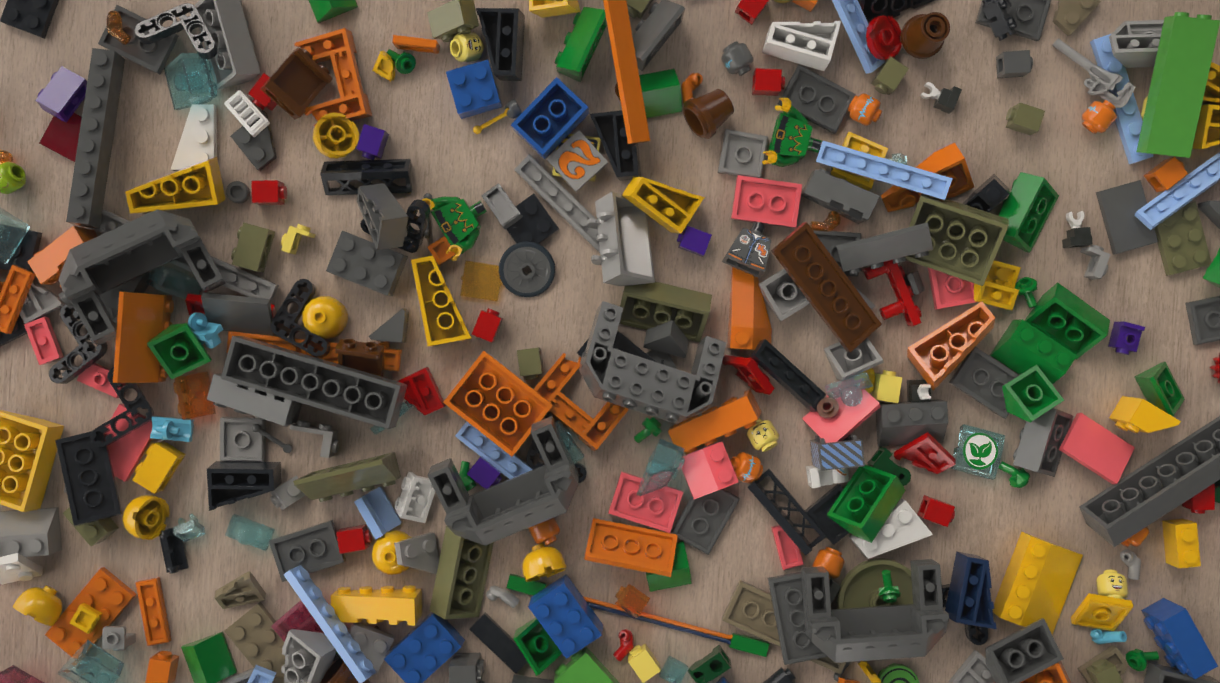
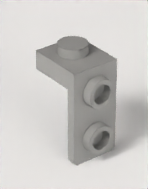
M298 420L297 423L290 425V430L324 435L320 457L330 458L338 452V430L332 429V425L319 424V427L310 426L311 422Z

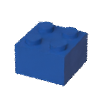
M489 60L446 71L457 113L461 119L503 107Z

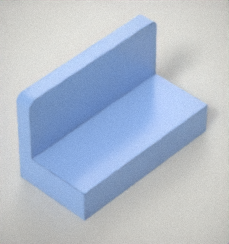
M381 486L354 501L375 540L402 523Z

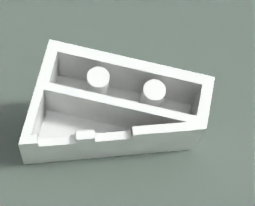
M814 21L813 23L772 22L762 53L825 71L831 61L841 21H834L833 23H821V21Z
M901 498L872 543L854 535H850L849 538L860 552L869 559L933 534L907 501Z

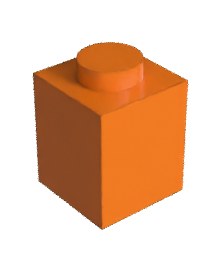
M1172 157L1160 162L1146 173L1144 177L1156 192H1161L1171 188L1188 173L1184 169V164L1176 157Z
M160 651L149 659L145 683L175 682L179 656L172 655L170 651Z

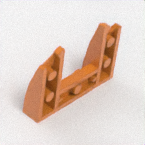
M342 28L294 44L296 47L307 50L313 56V60L316 63L331 60L340 94L338 99L307 107L304 113L306 116L312 114L317 121L325 114L333 112L344 114L345 118L350 121L372 116L368 97L363 92L354 55L357 52L351 31Z
M563 353L536 385L534 390L553 404L548 411L550 414L575 433L578 439L590 449L596 451L629 409L606 402L596 416L592 418L560 392L561 389L579 369L581 357L578 358V362L566 360V354Z

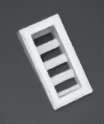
M238 90L224 103L253 137H256L270 124L251 99L241 90ZM258 118H260L252 127L250 126Z

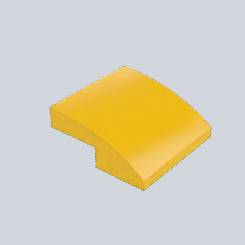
M848 131L842 143L844 147L885 158L888 148ZM833 167L830 172L832 176L844 179L867 191L872 189L875 181L874 179Z
M994 260L984 285L981 286L974 283V301H982L984 304L1013 310L1019 292L1014 287L1021 267Z

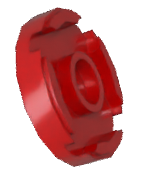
M884 15L875 17L870 21L866 31V41L871 54L875 58L887 60L899 54L902 43L900 42L901 29L898 22L893 17Z

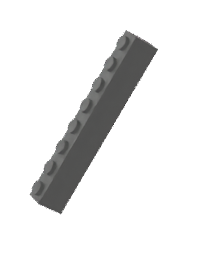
M92 48L66 222L78 227L100 229L125 64V59L113 50Z

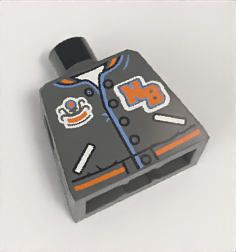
M754 222L751 230L743 228L722 262L760 278L766 270L771 239L763 236L766 226L762 223Z

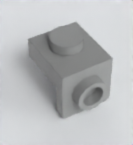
M1097 245L1081 248V253L1091 256L1084 277L1091 280L1102 279L1108 270L1107 263L1111 254L1104 252V248Z
M297 475L271 492L272 497L270 498L276 508L280 507L281 510H284L306 496L294 486L293 481L298 479Z
M105 626L102 629V649L123 651L136 642V633H126L125 626Z

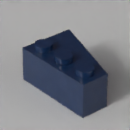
M956 551L945 611L949 614V619L952 621L997 629L996 622L993 619L992 609H994V602L991 601L990 593L992 585L989 560L978 555Z

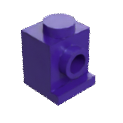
M1125 321L1114 322L1108 347L1115 348L1116 353L1129 355L1130 352H1137L1140 337L1145 327Z

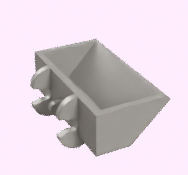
M610 192L595 201L597 219L589 218L588 226L598 229L597 241H599L601 256L593 255L591 261L595 265H602L603 283L616 286L655 283L647 214L619 193Z

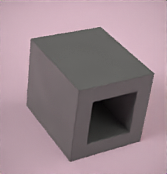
M1030 50L1006 51L996 57L997 79L1023 77L1030 73L1033 67V58L1030 57Z

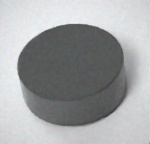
M234 181L227 186L226 195L230 201L241 204L249 199L250 189L245 183Z

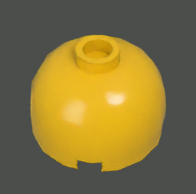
M334 112L325 114L317 121L313 129L315 147L321 154L329 158L338 159L345 157L358 144L359 132L356 124L345 118L344 114Z
M320 296L312 299L305 306L302 313V321L305 329L323 339H331L341 334L344 327H346L348 313L345 306L336 298Z
M153 495L139 496L131 500L123 512V525L129 534L139 539L153 540L167 526L164 522L166 517L169 518L170 515L169 505L164 499Z
M398 530L386 532L383 536L379 537L374 543L372 550V560L376 568L388 575L401 574L409 569V567L397 564L394 543L411 537L405 532Z
M544 544L531 547L532 551L525 556L522 563L526 582L541 580L540 578L545 576L547 578L565 571L567 568L562 554L556 548L545 547Z
M46 585L44 589L33 587L24 591L15 601L13 608L26 616L33 617L37 622L53 626L62 613L63 605L61 599L56 596L58 591Z

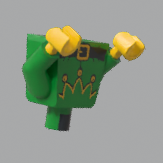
M780 97L779 100L782 101V106L776 105L775 110L783 111V113L777 116L768 151H763V154L767 155L768 160L762 161V164L787 167L802 160L807 150L818 153L822 141L810 138L813 127L809 125L808 120L791 105L789 98Z
M442 196L431 200L428 198L422 199L429 205L430 210H433L431 214L451 245L446 254L454 252L456 255L452 258V261H456L460 254L474 246L480 234L479 229L481 228L477 217L486 213L487 210L481 201L469 207L468 203L459 197Z

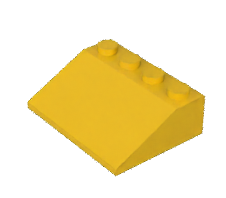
M0 410L1 505L21 512L41 508L57 453L55 440L61 439L64 429L63 425Z
M1021 531L996 596L994 609H992L993 613L999 618L1023 627L1043 618L1051 634H1053L1083 555Z

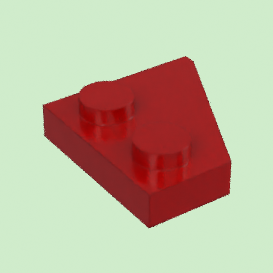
M730 355L723 357L722 364L734 366L738 370L735 375L755 392L770 395L775 389L769 382V377L762 373L754 359Z
M428 367L397 381L408 385L404 399L410 404L415 405L417 410L424 416L446 406Z
M928 432L894 451L895 459L900 460L904 458L910 460L912 465L926 468L928 471L936 474L956 465L955 458Z

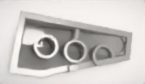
M297 629L289 630L282 649V654L285 655V664L281 669V673H284V683H320L337 652L325 634Z

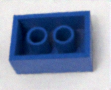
M556 77L511 126L526 143L546 160L562 141L590 114L589 107Z
M567 574L531 597L529 609L566 659L602 636V622Z
M1162 598L1141 610L1145 616L1143 619L1145 624L1154 632L1156 636L1154 640L1164 650L1166 654L1164 658L1172 668L1175 667L1182 674H1187L1197 679L1218 667L1186 608Z
M431 612L387 653L384 660L405 683H423L462 647L465 639L447 619H443Z

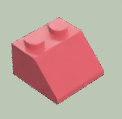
M722 441L678 458L693 499L738 483Z

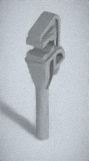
M1059 38L1054 42L1052 46L1089 72L1091 78H1087L1084 81V85L1089 88L1087 93L1099 95L1104 100L1112 103L1116 108L1124 107L1128 103L1136 88L1135 85L1128 82L1122 90L1117 92L1119 96H1115L1108 90H1113L1116 83L1120 82L1124 77L1095 65Z

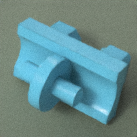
M195 312L189 317L188 324L202 345L205 343L207 348L212 349L222 342L218 333L223 331L221 324L207 322V317L203 313Z
M153 416L150 438L191 442L194 420Z

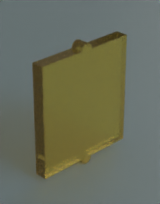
M465 261L464 274L461 276L460 296L498 302L500 286L503 285L499 276V266Z

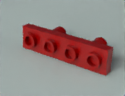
M892 260L884 261V266L871 269L868 266L863 269L867 280L886 274L897 302L879 309L884 320L903 314L907 326H915L922 323L920 317H922L921 311L917 305H914L912 300L913 292L910 286L905 283V272L901 265L898 266V263L893 264Z

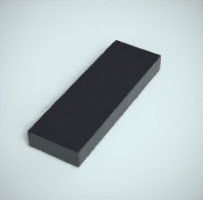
M486 612L470 627L469 630L515 674L527 663L526 658L514 639Z

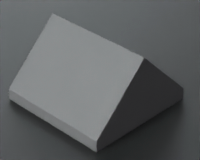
M785 269L759 283L764 300L780 321L810 304Z
M868 337L851 353L847 352L840 342L824 348L836 379L846 380L884 363Z

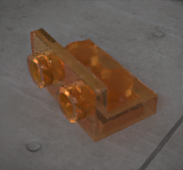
M208 371L174 378L173 389L178 395L179 403L177 409L179 415L182 416V420L216 414L213 401L207 400L210 389Z

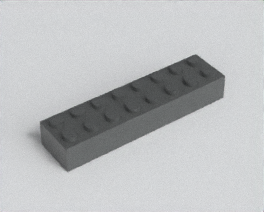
M232 336L221 379L386 429L396 427L408 386L401 382L245 336Z
M1220 416L1119 480L1118 484L1110 486L1079 506L1086 524L1113 547H1116L1220 480Z

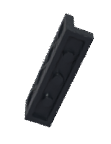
M411 159L326 161L323 163L320 173L325 195L358 194L359 187L351 185L350 182L352 180H359L363 183L362 186L374 185L371 182L374 179H380L391 193H412L413 190L410 177ZM398 178H405L406 186H398L393 181ZM336 180L342 184L339 188H330L328 181Z
M770 469L766 470L757 481L755 480L748 486V489L805 556L827 536ZM769 475L774 481V490H765L759 482ZM776 494L786 495L789 499L788 507L778 506ZM783 510H788V514L786 515ZM790 511L800 512L803 515V523H793L790 520ZM805 519L809 522L810 525L805 524ZM805 528L815 529L819 534L811 543L804 536Z

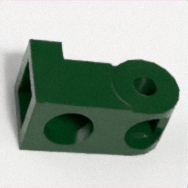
M881 446L868 461V464L876 469L896 475L903 486L907 485L911 480L909 470L890 460L889 458L893 453Z
M718 645L707 656L695 662L688 669V673L696 683H707L731 668V660L722 647Z

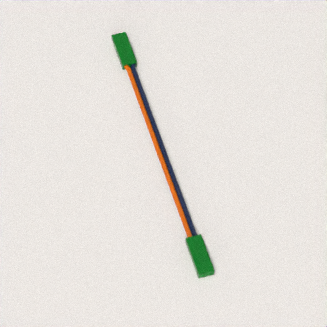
M510 573L506 588L534 596L546 588L547 585L541 581L526 582L525 577ZM583 596L592 608L724 642L733 649L763 657L767 656L770 645L767 641L737 633L727 635Z

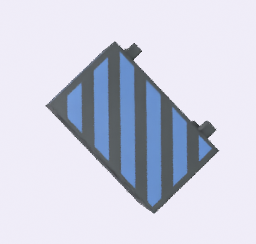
M850 434L840 442L825 443V439H819L818 435L815 436V439L810 440L812 465L820 471L865 466L863 441L857 438L856 435Z

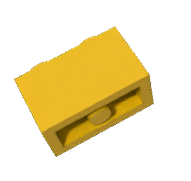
M165 441L153 443L147 449V457L144 462H141L134 471L136 475L132 479L154 494L165 489L186 455Z
M1183 518L1162 520L1166 563L1177 568L1201 566L1197 523Z

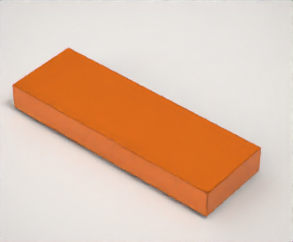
M17 265L11 266L0 293V331L6 334H12L36 276L33 272Z
M160 577L137 581L136 588L147 646L170 642L171 634Z

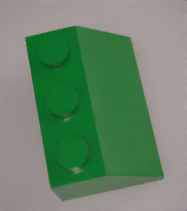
M583 7L582 12L576 14L573 20L575 27L572 33H567L564 40L566 46L563 52L559 51L554 62L557 64V72L581 82L607 26L604 9Z
M1020 172L1018 178L1013 182L1012 190L1008 198L1004 200L998 215L1009 219V226L1003 241L1027 253L1031 252L1059 197L1044 177Z
M1058 282L1042 295L1037 302V306L1031 310L1025 319L1027 323L1076 354V360L1108 336L1110 325L1108 318Z
M1023 319L1012 320L989 355L1018 375L1037 365L1052 384L1066 374L1077 357L1076 354Z
M868 465L858 467L827 513V516L852 535L872 543L906 490L896 475Z

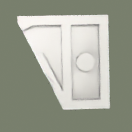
M19 553L0 557L1 585L20 580L29 581L33 577L43 574L42 566Z

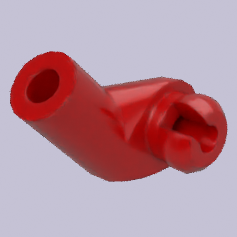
M628 629L619 632L618 636L621 646L613 653L614 657L620 662L634 648L633 634Z

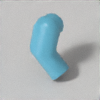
M1096 628L1090 632L1092 641L1096 644L1126 642L1127 635L1124 631L1102 632Z

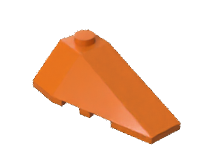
M955 143L934 152L915 167L953 178L946 196L947 199L974 188L966 160ZM893 185L881 195L887 212L913 207L919 201L921 193Z
M732 267L727 348L755 350L759 342L764 339L771 344L772 328L758 277Z

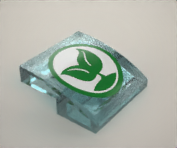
M963 424L960 426L958 446L954 448L953 453L956 465L952 466L951 469L994 480L1003 452L1005 435Z

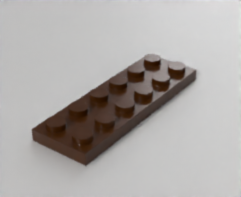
M803 222L771 250L847 352L851 353L882 325L807 222Z

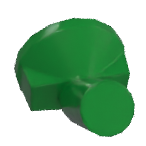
M391 49L387 51V54L395 61L398 72L408 74L413 71L416 59L412 54L403 51L400 55Z
M1029 277L1021 278L1015 284V289L1019 290L1018 295H1024L1029 308L1036 307L1037 303L1033 291L1038 290L1037 281Z
M646 417L642 422L645 429L636 434L634 440L640 443L651 434L657 437L662 432L660 429L662 424L654 417L650 419Z
M462 461L459 475L467 492H469L477 485L476 481L467 475L470 462Z
M1003 461L1000 463L998 469L1011 475L1009 481L1012 487L1022 488L1028 484L1030 474L1024 468L1016 469Z
M883 570L884 587L879 588L878 597L887 603L896 602L897 598L901 596L899 588L892 584L891 571Z
M1135 649L1126 654L1128 665L1136 671H1144L1147 668V661L1159 660L1157 651L1143 652L1142 650Z

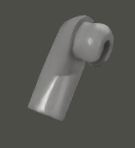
M1125 549L1120 553V558L1129 567L1128 578L1139 580L1141 560L1133 551Z
M496 585L491 586L490 590L486 592L487 598L491 601H495L498 597L512 608L519 602V599L508 590Z

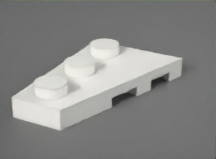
M191 105L171 166L173 171H179L217 157L216 105Z

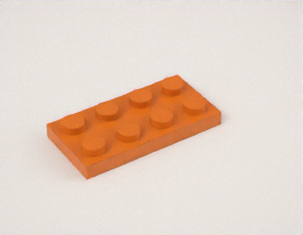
M593 518L584 560L671 577L678 535Z
M102 567L62 613L57 622L46 632L45 636L79 662L102 637V629L105 626H111L137 594L109 570ZM82 603H86L103 613L93 631L89 634L70 624L71 619Z

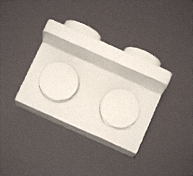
M408 472L407 477H404L402 481V492L400 498L398 497L395 502V510L400 518L425 523L435 490L429 478Z

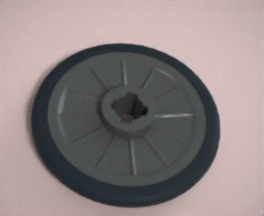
M519 242L509 247L502 255L499 262V276L503 285L511 293L521 297H534L546 291L552 284L555 277V263L549 251L540 244ZM526 265H528L532 270L528 272V274H526L522 269L526 267Z

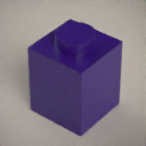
M364 124L356 149L362 153L361 156L370 160H374L375 157L382 159L389 134L385 130Z
M687 226L678 235L677 242H680L678 248L703 257L712 235Z
M482 456L467 473L468 476L485 489L497 485L502 479L500 476L501 471Z

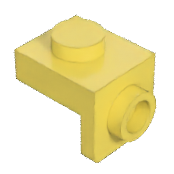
M300 224L297 225V228L289 226L288 232L282 237L281 250L296 255L302 235L315 238L316 234L310 233L311 228Z

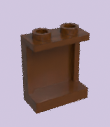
M298 47L292 51L260 90L295 120L306 112L305 109L333 78L329 75V70L321 64L318 65L307 50Z
M341 339L335 348V353H338V364L383 377L384 345L375 342H359L354 339Z

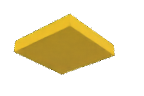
M1088 593L1071 616V622L1074 625L1115 631L1132 610L1133 603L1131 600Z

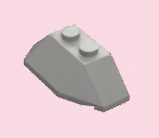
M1164 20L1124 21L1109 36L1113 56L1125 68L1154 67Z

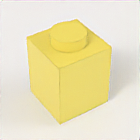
M883 370L882 374L875 373V385L872 396L876 400L898 403L902 377H896V372Z
M646 644L642 646L637 645L629 652L628 663L642 683L661 671L659 662Z

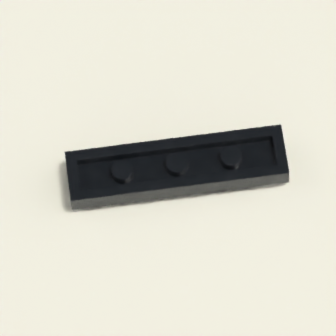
M766 339L761 340L750 357L811 412L817 411V405L826 396V393Z

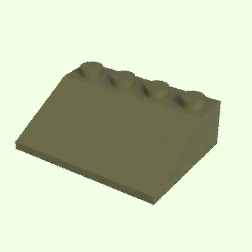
M921 194L909 227L928 223L933 250L928 251L929 255L915 258V254L908 255L906 260L983 286L1009 226V219L949 199L941 200Z
M392 452L310 472L293 482L294 486L311 500L319 499L320 502L333 499L332 495L340 494L341 497L354 494L353 490L361 489L362 492L375 489L374 485L382 483L383 487L396 484L395 480L399 479L401 475L396 454Z

